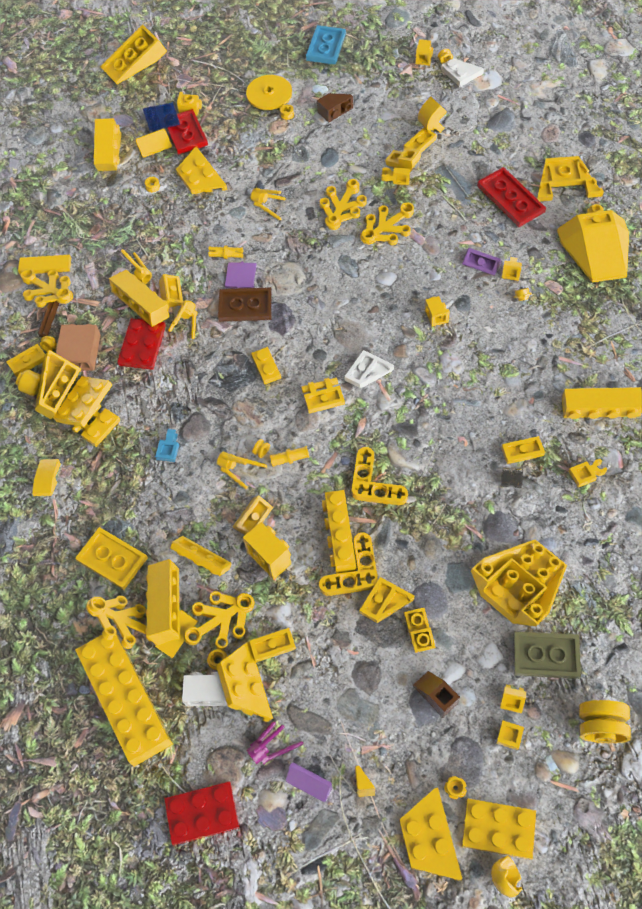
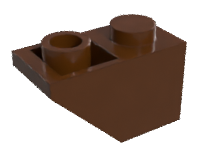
M328 93L317 100V113L328 123L353 109V96L351 94Z
M427 671L413 684V687L442 718L459 703L460 696L443 679L430 671Z

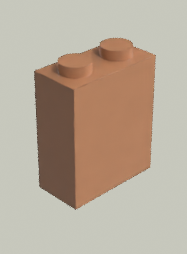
M61 325L56 354L81 368V371H95L101 336L97 325Z

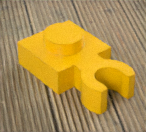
M601 459L595 460L591 466L586 461L569 469V473L578 488L596 481V475L602 476L606 473V467L603 469L597 467L601 465Z

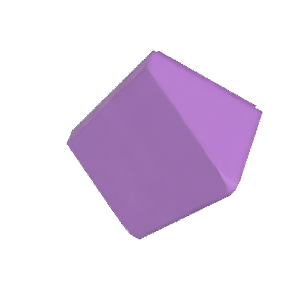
M468 248L462 264L495 276L502 260Z
M291 763L286 782L325 802L332 790L331 782L295 763Z

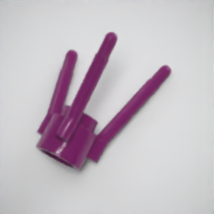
M273 721L250 744L251 747L246 751L256 764L259 762L266 764L269 760L302 746L303 742L300 741L267 756L266 754L270 751L265 745L285 728L284 725L279 726L263 740L276 725V722Z

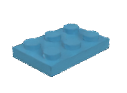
M317 25L306 54V61L336 65L346 35V29Z

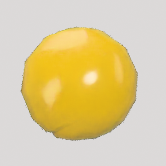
M508 855L496 861L491 868L494 886L506 897H515L522 890V887H517V883L521 880V875L515 863Z

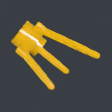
M254 188L251 192V200L254 201V206L260 207L276 219L281 220V217L262 205V203L267 201V198L286 200L285 197L272 195L281 194V191Z
M122 249L121 252L136 268L134 275L142 283L147 284L152 278V273L146 268L135 252L133 255L140 266Z
M189 300L182 302L178 314L168 329L169 332L177 325L181 317L184 319L192 317L191 338H195L196 316L198 312L195 311L196 306L193 302Z
M224 451L220 453L217 459V465L221 466L220 471L226 473L244 489H248V487L231 473L229 469H233L236 463L243 465L248 463L264 468L267 467L266 464L241 458Z

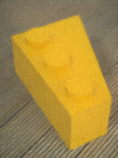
M114 118L95 119L94 165L98 171H117L122 133Z
M48 350L44 357L35 411L52 419L81 368Z

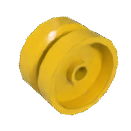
M591 700L579 704V717L584 720L579 725V736L581 739L595 743H624L631 740V727L625 723L630 719V707L627 704L611 700Z

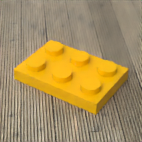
M81 376L54 415V420L58 423L85 427L111 388V382L109 380Z
M99 527L75 559L80 564L125 590L148 557L146 554Z
M467 798L462 847L532 860L536 810Z

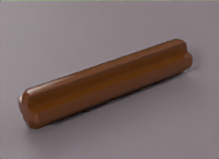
M57 301L48 302L38 330V335L41 338L49 334L59 306Z

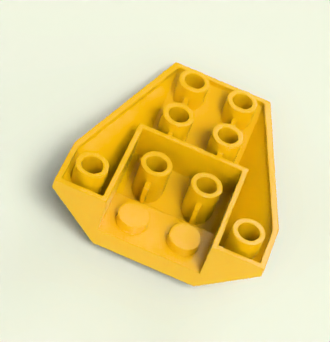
M607 210L579 214L557 229L561 245L592 283L627 277L629 231L624 219L615 212Z
M532 540L483 558L471 569V573L480 596L511 623L536 627L550 613L567 565L537 540Z

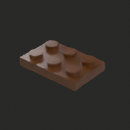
M272 287L219 289V322L272 320Z

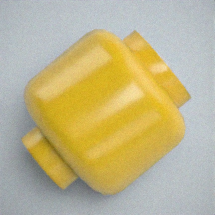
M31 370L20 372L16 379L18 390L27 395L35 396L38 393L41 374Z

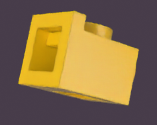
M419 39L415 64L430 66L433 55L431 40Z
M179 92L177 100L179 113L193 109L195 115L198 116L199 109L202 108V101L199 99V96Z
M439 296L425 300V312L432 327L449 322L450 311L446 308L445 303L441 302Z

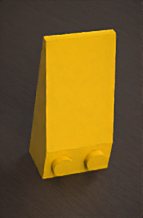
M142 24L100 67L116 84H119L157 62L167 50Z

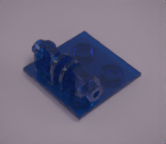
M173 102L143 108L149 131H152V133L162 128L180 125Z

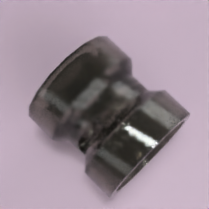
M503 467L501 487L512 485L515 488H521L523 469L510 470Z

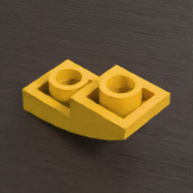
M59 459L40 460L33 483V496H52L57 485L55 476L61 465Z
M425 608L404 612L414 652L418 653L435 649Z
M183 610L179 612L180 639L155 646L171 658L176 655L184 643L185 631L189 627H195L198 623V620Z

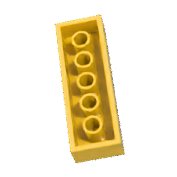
M117 633L112 640H106L100 635L75 649L124 754L131 765L135 767L173 745Z

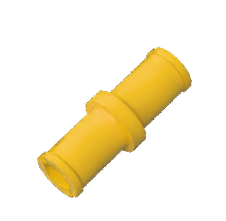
M224 245V247L209 246V257H224V259H228V257L243 258V247H228V245Z
M307 446L293 450L289 448L285 452L270 455L273 467L288 462L292 464L293 461L310 458Z

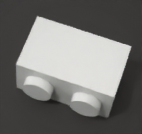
M200 672L184 675L182 696L184 705L227 706L218 672H212L211 675H203Z

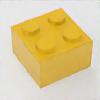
M260 522L243 536V541L247 553L274 580L291 565L289 545L282 538L279 540L275 536V531L269 525L265 526Z

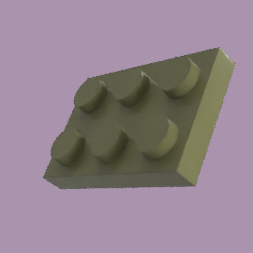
M514 631V676L581 678L579 635Z

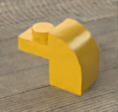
M430 96L419 110L418 121L429 132L431 129L433 131L436 129L441 133L444 127L439 123V120L447 111Z

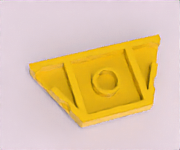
M197 147L176 168L177 175L192 194L212 192V189L222 188V191L227 190L225 182Z
M246 642L216 665L227 706L235 710H241L250 716L256 714L263 717L262 721L269 722L273 719L250 642Z
M437 787L399 819L411 869L460 881L462 880V875Z

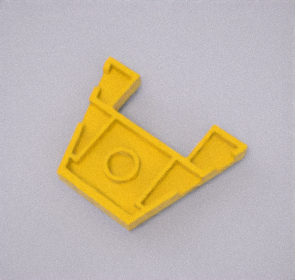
M579 156L546 158L537 199L540 202L552 201L553 192L551 187L584 185L587 198L602 197L604 191L598 187L596 179L590 176L588 168Z

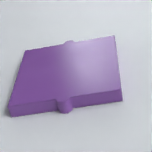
M243 261L241 263L228 262L225 288H254L256 263H244Z

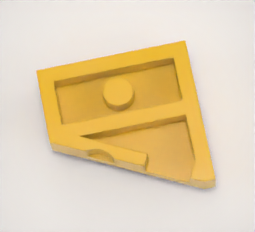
M380 577L359 610V613L379 623L411 603L415 596Z

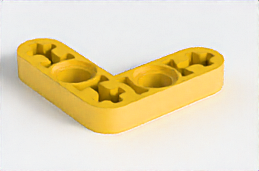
M369 447L360 448L356 457L352 496L359 501L391 505L405 504L408 500V491L404 486L371 482L374 451ZM364 454H368L367 464H363ZM366 470L369 474L366 477H360L358 472ZM359 488H363L362 494H358ZM382 489L385 491V495L377 497L374 492ZM398 492L402 493L401 498H397Z
M361 532L354 537V550L358 571L323 576L319 581V589L322 594L332 596L373 589L378 581L372 540L367 533ZM361 539H364V542H366V543H365V550H366V551H362V547H361V543H360V540H361ZM362 557H369L371 563L367 566L362 565L360 559ZM366 576H370L373 579L370 584H367V581H363L366 580ZM357 577H360V586H358ZM346 578H351L354 580V585L352 587H345L343 581ZM337 580H339V585H340V588H338V589H337ZM326 582H330L332 585L331 589L326 588Z

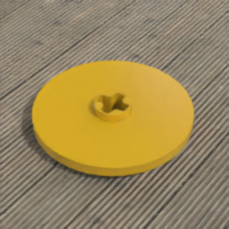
M260 76L248 85L246 90L247 100L258 109H278L287 104L291 99L292 86L288 80L281 76Z

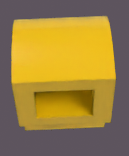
M405 148L403 152L393 150L385 160L386 165L396 168H410L411 172L420 160V150Z

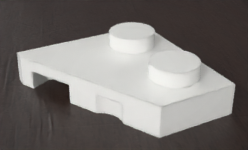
M454 58L441 65V70L459 87L483 74V68Z
M363 350L345 375V381L358 388H362L393 371L394 365Z

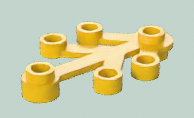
M350 179L347 182L346 192L341 201H339L336 195V188L334 186L326 188V195L330 197L336 208L334 213L329 207V199H320V208L324 210L327 216L325 224L330 230L338 229L343 221L359 218L360 209L358 207H363L367 204V198L364 195H359L357 200L348 203L351 195L359 192V182L356 179ZM350 210V213L341 215L342 212Z
M409 202L403 203L400 207V212L387 221L388 207L385 205L380 206L378 209L379 225L374 230L373 225L376 223V217L373 214H368L366 216V229L360 235L361 241L368 245L376 241H387L389 245H396L398 242L396 234L382 235L380 233L395 232L400 233L404 237L409 236L410 226L393 225L401 219L410 218L413 215V204Z
M25 269L20 274L24 283L28 285L34 284L42 288L36 290L28 289L23 292L24 299L31 301L35 298V304L39 308L44 307L48 302L57 301L58 303L66 304L73 299V293L68 289V286L71 284L68 276L60 277L61 288H56V280L59 278L57 270H50L47 273L49 284L36 278L32 269ZM46 294H53V295H51V296H46V297L40 296V295H46Z
M218 591L212 592L209 602L212 605H218L220 602L233 605L227 610L196 602L192 607V613L195 616L206 614L216 617L199 628L189 627L184 634L185 642L189 645H196L200 642L201 636L221 624L215 646L217 649L224 650L228 645L227 635L230 620L236 613H238L237 625L233 628L232 635L237 639L242 638L245 634L246 614L252 611L255 604L253 597L247 593H241L237 597L223 595ZM214 595L218 596V597H219V600H218V601H214V600L212 599V596H214ZM245 601L248 606L243 607L240 602ZM200 606L202 611H195V607ZM236 629H241V630H242V634H241V635L236 634L235 630H236ZM194 634L196 639L190 640L188 636ZM223 640L225 642V645L220 646L218 644V641Z
M117 596L115 599L107 601L101 597H93L88 600L86 610L89 614L98 618L104 629L102 631L104 639L112 640L117 633L116 628L111 626L108 618L113 619L123 637L121 644L126 649L132 648L136 642V638L131 635L127 626L146 634V625L129 618L132 616L142 618L146 611L143 605L137 604L135 607L124 609L128 603L124 596ZM115 607L116 609H118V610H120V611H114V610H111L110 608Z

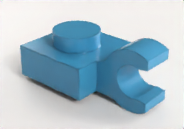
M168 429L166 439L159 441L155 456L157 460L176 461L179 443L176 442L178 434H176L175 429Z

